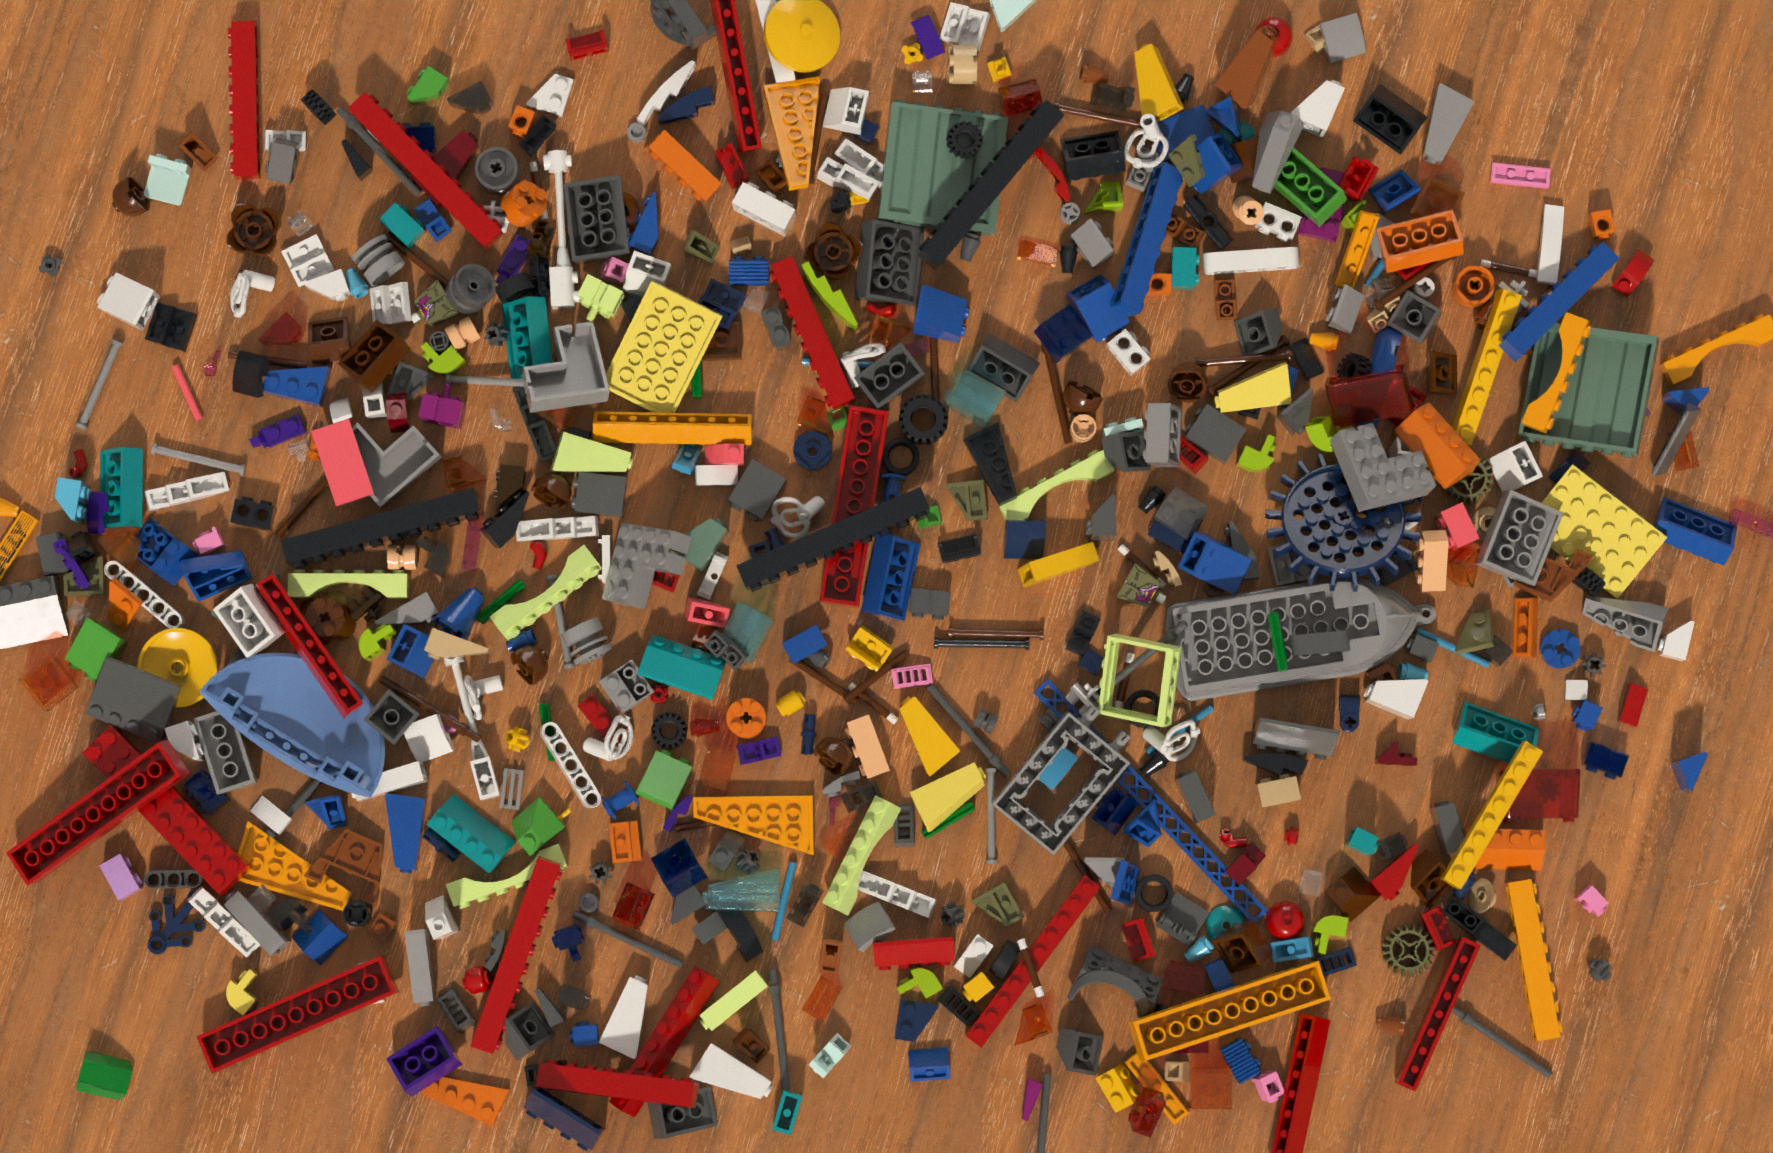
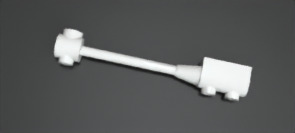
M553 150L543 155L544 170H548L549 173H555L559 246L557 250L556 267H549L552 309H566L576 307L575 303L580 301L577 296L579 290L575 291L574 283H578V271H574L568 249L566 248L562 173L568 172V167H572V157L567 155L565 150Z
M464 656L443 658L445 666H452L469 729L478 734L459 663L465 662ZM481 739L479 742L472 740V761H470L479 798L480 800H487L498 797L501 794L491 757L488 755Z

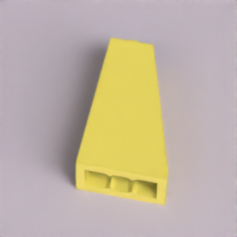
M1286 362L1278 364L1218 390V396H1215L1216 408H1220V412L1223 413L1292 404L1288 365Z
M975 762L910 792L928 832L935 829L985 786L983 779L986 776L981 767L977 768Z

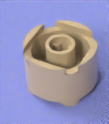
M948 45L949 84H976V45Z

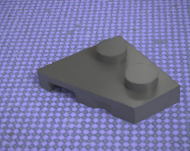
M399 362L387 394L407 393L409 401L435 375Z

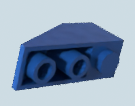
M655 192L651 196H647L644 203L646 208L643 214L639 213L638 219L635 222L637 227L628 236L629 248L648 256H652L659 241L658 206Z

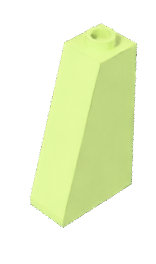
M562 432L550 471L624 473L627 469L630 470L633 458H631V452Z
M755 970L701 1013L700 1017L702 1019L699 1020L706 1030L710 1028L713 1031L769 985L759 972Z

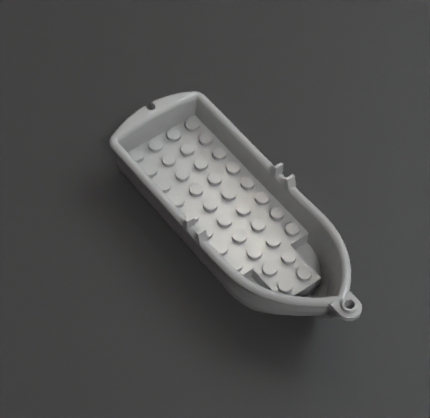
M1337 578V586L1334 591H1330V579L1317 580L1312 585L1305 582L1237 593L1236 595L1231 594L1172 604L1167 610L1164 633L1170 628L1176 627L1183 620L1188 624V627L1178 634L1177 639L1167 644L1181 647L1176 688L1184 700L1196 701L1307 682L1311 683L1365 672L1392 657L1407 642L1416 626L1429 624L1435 619L1436 611L1429 604L1413 606L1408 600L1392 589L1381 584L1375 586L1369 580L1358 578V590L1353 592L1350 578ZM1423 611H1428L1429 617H1424L1422 615ZM1272 612L1279 613L1288 663V670L1285 671L1277 670L1268 614ZM1349 631L1351 651L1292 656L1290 636Z

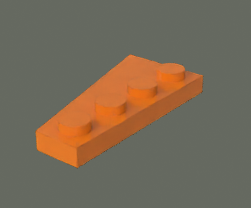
M442 1077L420 1093L493 1126L509 1093V1089Z

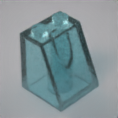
M965 369L963 373L959 372L953 382L956 383L952 390L949 388L943 397L945 399L944 405L980 428L985 429L1004 399L1006 391Z
M739 601L722 634L733 640L749 654L743 664L747 665L748 662L753 664L775 621Z

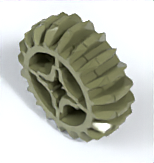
M1483 459L1476 466L1480 474L1472 472L1467 475V477L1473 478L1468 483L1466 480H1459L1455 483L1461 485L1466 494L1459 492L1452 485L1447 489H1442L1443 492L1450 491L1447 498L1449 499L1454 495L1453 502L1457 503L1460 498L1461 503L1463 502L1464 505L1466 500L1469 505H1472L1473 499L1479 503L1481 501L1480 497L1486 498L1487 495L1484 491L1490 492L1491 488L1487 485L1493 484L1492 480H1488V478L1493 476V473H1487L1491 466H1483L1486 460ZM1482 480L1480 489L1472 494L1473 482Z
M1404 923L1403 930L1397 925V933L1390 929L1389 933L1392 937L1384 936L1385 940L1389 941L1388 944H1381V946L1387 947V951H1381V954L1388 955V957L1383 959V962H1391L1387 966L1388 969L1395 966L1394 974L1401 970V977H1405L1406 971H1408L1409 977H1413V971H1415L1417 976L1421 975L1419 968L1427 971V967L1424 964L1432 965V962L1427 960L1428 957L1435 958L1434 954H1429V950H1435V946L1429 947V943H1432L1433 939L1426 940L1429 932L1421 934L1423 927H1419L1415 931V924H1412L1409 929L1408 924ZM1409 933L1418 938L1411 943H1407L1400 936ZM1396 941L1400 947V951L1398 955H1396L1397 957L1394 958L1393 945ZM1422 943L1424 953L1420 960L1417 955V948ZM1405 946H1413V950H1410L1413 951L1412 955L1404 953ZM1405 958H1410L1416 965L1404 967L1399 962Z

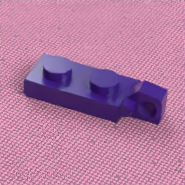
M517 234L498 266L497 272L499 276L495 281L496 284H500L520 272L530 255L527 254L529 239Z
M299 414L262 428V430L258 431V436L249 440L253 448L263 445L264 448H271L304 435L306 431Z
M62 538L53 543L56 553L64 556L63 563L66 568L73 571L75 575L73 580L76 585L82 587L83 590L91 586L92 583L81 564L70 558L66 540Z

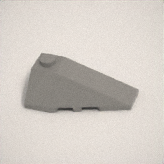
M1282 110L1267 114L1259 131L1252 188L1268 194L1271 193L1304 127L1299 116Z
M1587 596L1582 614L1601 626H1608L1619 637L1620 635L1626 637L1632 645L1655 652L1668 608L1648 602Z

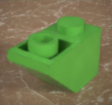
M428 66L426 70L422 69L417 78L419 80L416 85H412L409 88L407 100L411 104L439 99L450 81L447 77Z

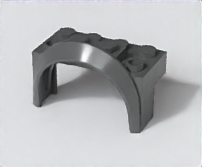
M651 0L650 9L653 21L660 32L668 39L683 44L686 47L690 46L693 51L716 36L715 24L713 23L705 28L686 0ZM668 8L671 11L672 19L667 15L665 9Z
M1091 945L1067 998L1072 1001L1079 990L1089 984H1110L1124 990L1135 1000L1139 1008L1137 1018L1150 1013L1163 979Z

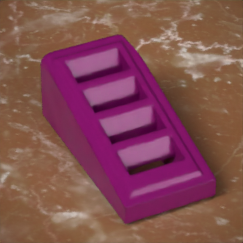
M1030 1078L1027 1079L1022 1111V1119L1028 1121L1043 1086L1042 1083Z

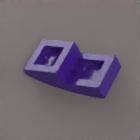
M929 14L911 22L927 60L945 53Z
M91 492L87 508L88 533H105L102 513L109 512L106 492Z
M778 737L736 746L740 765L782 756Z
M688 795L673 809L663 829L672 831L678 813L687 815L693 797Z

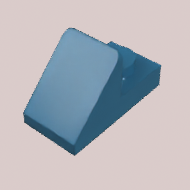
M697 444L681 445L673 462L672 469L692 475L702 451V446Z
M1311 936L1270 943L1274 962L1314 956Z

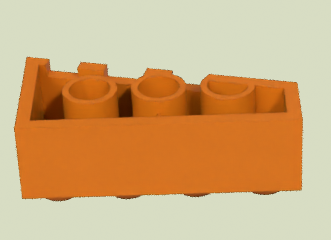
M666 130L659 131L644 147L655 161L658 160L663 165L664 170L678 178L677 182L684 188L687 186L692 191L691 195L698 201H707L722 184Z

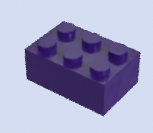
M438 1026L386 1058L402 1088L411 1097L462 1065L447 1036Z

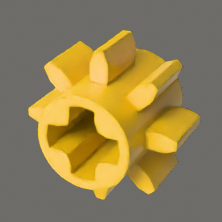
M517 726L514 727V730H508L505 735V742L508 743L507 748L520 752V749H525L530 741L529 736L526 735L528 731Z

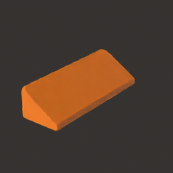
M1514 598L1512 657L1536 658L1537 598Z

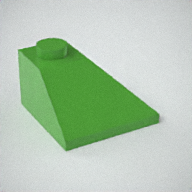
M538 797L512 821L516 839L529 856L538 852L566 827L541 797Z

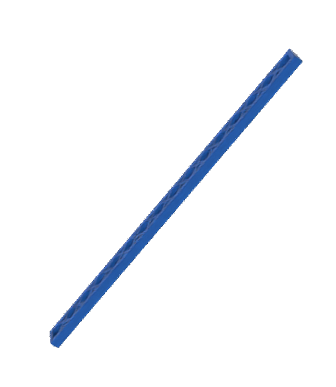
M1049 679L1034 692L1059 719L1065 713H1058L1056 711V702H1064L1069 713L1071 709L1074 712L1071 713L1074 717H1082L1074 705L1066 699ZM1047 685L1053 690V699L1044 698L1040 694ZM1092 724L1089 725L1091 731L1107 744L1109 743ZM1128 765L1127 769L1129 771L1124 770L1121 778H1117V782L1143 809L1147 807L1145 803L1150 804L1153 801V795L1156 798V803H1160L1163 806L1162 814H1158V817H1162V821L1159 819L1160 827L1248 920H1253L1255 923L1268 910L1242 883L1238 885L1239 887H1235L1236 882L1231 878V887H1223L1221 885V875L1229 876L1227 873L1221 872V868L1225 871L1227 867L1146 781ZM1125 774H1133L1135 776V785H1127L1124 782ZM1138 789H1147L1149 791V800H1141L1138 797ZM1166 817L1176 820V829H1168L1166 827ZM1179 832H1188L1190 843H1181ZM1193 846L1204 849V858H1196L1193 855ZM1207 861H1215L1217 863V872H1209L1207 870ZM1234 890H1243L1245 901H1236ZM1248 904L1257 905L1261 909L1254 918L1248 913Z

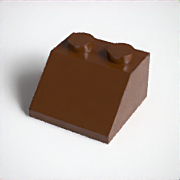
M347 317L308 323V347L313 364L340 361L352 348Z
M1253 920L1237 923L1212 940L1231 973L1262 966L1272 952Z

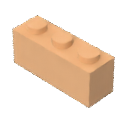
M1446 530L1422 531L1421 539L1418 542V550L1421 551V554L1417 556V566L1420 567V572H1416V582L1420 584L1422 592L1446 591L1449 542Z
M869 714L847 722L848 727L844 729L848 740L853 739L855 746L851 748L855 758L859 757L862 763L858 765L862 777L866 776L867 779L889 772L890 769Z

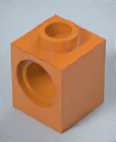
M516 105L508 125L509 130L512 131L511 134L520 138L526 136L534 124L536 113ZM519 119L527 120L526 125L523 127H518L516 124Z
M1611 209L1591 212L1588 215L1592 239L1606 240L1615 232ZM1599 221L1604 222L1606 230L1599 229L1597 223Z
M1154 273L1150 279V288L1146 295L1170 296L1172 274ZM1159 280L1162 283V288H1153L1152 281Z

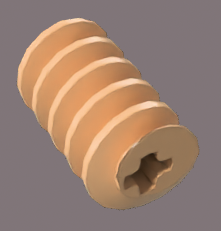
M1242 195L1233 202V213L1245 224L1254 225L1263 218L1264 209L1262 205L1252 197Z

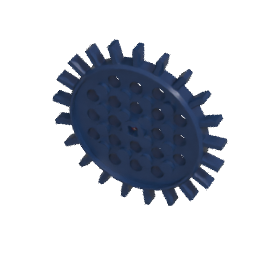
M1322 452L1318 453L1317 464L1319 466L1317 469L1309 471L1301 460L1297 462V469L1302 475L1297 482L1284 473L1281 475L1280 482L1290 488L1287 495L1271 490L1269 499L1282 503V510L1266 509L1265 519L1281 520V527L1268 529L1266 536L1267 539L1284 537L1286 544L1277 547L1274 555L1277 558L1290 551L1296 559L1289 565V572L1291 574L1304 564L1311 569L1308 584L1312 585L1317 575L1321 573L1331 576L1329 580L1330 591L1335 590L1337 577L1350 578L1351 588L1355 592L1358 590V577L1368 574L1373 584L1378 586L1380 584V577L1376 570L1382 566H1385L1396 576L1399 567L1391 560L1395 553L1408 560L1412 558L1413 552L1400 544L1402 539L1419 542L1420 533L1406 530L1405 523L1420 522L1421 512L1405 513L1403 507L1414 503L1416 498L1381 506L1385 510L1383 512H1378L1375 508L1359 512L1355 502L1349 499L1352 495L1348 485L1341 483L1346 481L1340 465H1327ZM1331 487L1333 490L1325 491L1323 488ZM1306 493H1312V494H1314V496H1313V497H1307V496H1305V494H1306ZM1332 503H1337V504H1339L1340 506L1337 507V508H1335V507H1332L1331 504H1332ZM1319 509L1322 512L1317 514L1314 513L1312 510ZM1363 513L1366 517L1360 518L1357 514ZM1301 515L1303 518L1298 520L1294 516ZM1383 524H1390L1392 527L1385 528ZM1326 525L1329 529L1323 530L1320 526ZM1372 530L1374 533L1366 534L1364 531ZM1307 531L1310 533V535L1304 536L1301 534V532ZM1346 536H1353L1355 539L1348 540ZM1335 542L1337 545L1329 546L1327 543ZM1378 546L1381 548V550L1375 551L1372 549V547ZM1316 548L1318 551L1310 552L1308 549ZM1360 552L1363 556L1356 557L1353 553ZM1341 558L1344 560V562L1338 563L1335 561V559Z

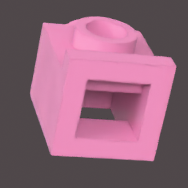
M615 257L605 260L600 269V279L611 284L622 283L629 264Z
M215 526L211 528L213 532L209 530L202 532L198 535L199 538L192 542L197 553L200 552V554L205 556L225 547L219 529Z
M1593 885L1586 887L1574 898L1577 902H1583L1581 906L1589 914L1592 912L1599 917L1606 911L1605 906L1608 902Z
M1267 1070L1251 1078L1262 1101L1272 1103L1279 1100V1096L1284 1094L1277 1071Z

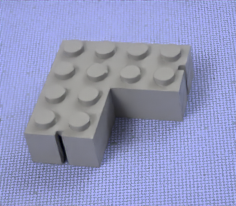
M593 321L576 324L574 337H571L572 324L554 327L553 342L558 362L523 367L522 381L525 394H527L526 398L530 413L608 401L610 389Z
M358 422L353 426L374 494L370 496L382 509L386 508L442 458L414 425L385 451L380 448Z
M1373 423L1358 426L1356 429L1353 427L1340 430L1330 440L1359 512L1426 496L1436 487L1430 470L1426 471L1428 465L1422 450L1387 458Z
M621 523L602 599L618 605L645 609L655 571L676 575L683 574L686 558L670 553L672 549L688 554L692 537L671 530Z

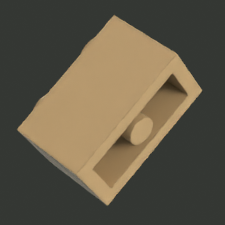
M1291 773L1280 775L1279 780L1272 781L1271 777L1260 779V784L1255 785L1260 808L1301 800L1297 777H1291Z

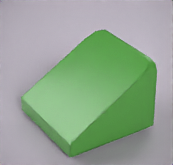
M845 407L839 408L842 410L844 417L833 421L830 413L834 412V409L827 412V418L833 431L847 426L848 414Z
M938 505L929 506L930 513H928L927 518L917 522L919 529L942 524Z

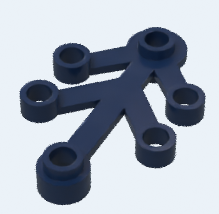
M197 890L190 891L187 896V899H189ZM165 895L162 898V903L165 906L166 928L162 933L159 922L162 919V913L158 910H153L149 914V918L152 921L153 936L148 940V949L153 954H162L166 951L167 947H190L193 939L188 935L182 936L181 939L168 938L174 932L193 930L202 932L206 927L205 922L202 920L180 924L194 907L187 902L174 918L173 905L175 898L172 895ZM167 897H170L172 899V902L169 905L165 902V899ZM155 912L159 914L157 920H154L152 917ZM198 922L202 923V929L200 930L196 928ZM184 938L189 939L190 942L188 945L183 944ZM158 940L161 942L160 948L155 947V942Z

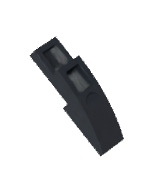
M1452 896L1442 908L1441 912L1503 961H1506L1516 949L1517 944L1491 926L1484 918L1456 897Z

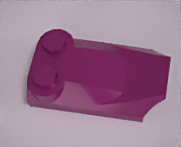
M1319 169L1337 185L1344 175L1343 172L1336 170ZM1344 203L1320 227L1304 213H1301L1302 218L1297 235L1335 243Z

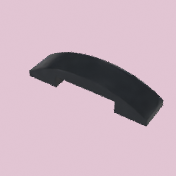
M721 885L703 895L713 912L717 911L737 942L736 947L746 963L763 952L749 921Z

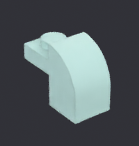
M837 1033L809 1063V1066L815 1073L824 1078L852 1046Z

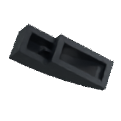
M1279 753L1253 754L1244 756L1242 759L1244 762L1278 776L1281 775L1283 769L1301 776L1308 760L1296 756Z

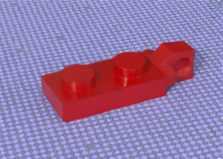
M592 694L580 703L578 707L601 737L605 739L613 723V718L595 695ZM618 726L616 727L615 731L613 732L614 734H615L616 731L619 729ZM618 737V743L616 742L615 745L621 742L622 739Z

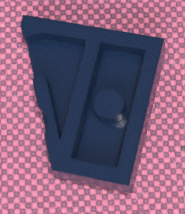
M901 999L895 1039L915 1042L939 1005Z

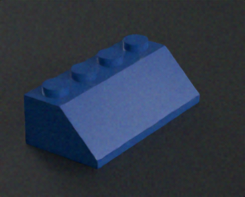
M1663 497L1653 526L1667 536L1664 542L1673 545L1675 548L1683 549L1696 556L1706 558L1713 563L1725 565L1734 549L1737 525Z
M877 535L861 608L862 612L905 621L921 544L893 535L883 537Z

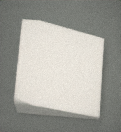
M1565 680V700H1587L1588 680Z

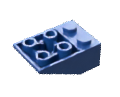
M151 518L148 519L126 548V550L173 586L183 576L179 560L198 557L196 552Z
M1194 532L1178 568L1236 595L1253 559L1206 533Z

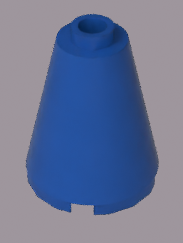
M468 588L433 619L434 625L437 627L439 624L442 627L441 631L468 640L484 602L483 593L477 588Z

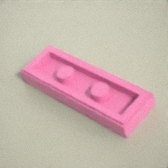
M1492 162L1490 183L1548 189L1551 168Z

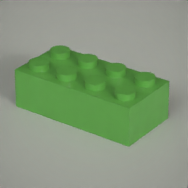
M1293 147L1274 188L1320 227L1347 200L1344 190Z

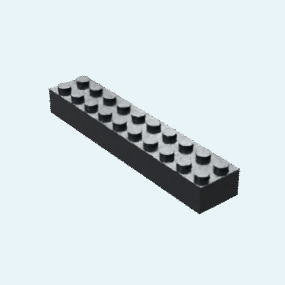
M1048 100L1043 104L1040 102L1029 114L1032 118L1029 119L1027 117L1017 128L1019 133L1014 132L1005 143L1007 148L1002 147L993 157L994 164L988 163L980 173L983 177L981 179L977 177L968 188L969 194L964 192L955 203L958 207L956 209L952 207L944 216L945 223L940 222L930 233L933 237L931 239L927 237L918 248L921 252L917 256L935 271L1064 117V114Z
M921 487L736 566L746 590L751 589L752 592L763 588L762 584L776 583L785 574L792 576L799 573V568L806 566L808 569L817 565V561L820 559L830 560L836 557V553L839 551L846 553L853 550L854 545L860 542L861 545H865L873 541L872 537L879 535L883 537L890 534L891 529L895 527L899 530L909 526V521L914 519L917 522L927 518L928 513H930V507Z
M474 488L284 539L281 540L286 563L296 567V569L307 567L309 562L318 564L327 561L326 558L331 556L341 558L346 556V552L353 551V553L365 551L364 547H381L384 545L383 542L391 541L392 543L403 540L404 536L409 535L413 538L422 535V532L426 530L435 532L441 530V526L449 525V527L460 525V521L468 520V522L480 519L479 516L483 515L477 491Z

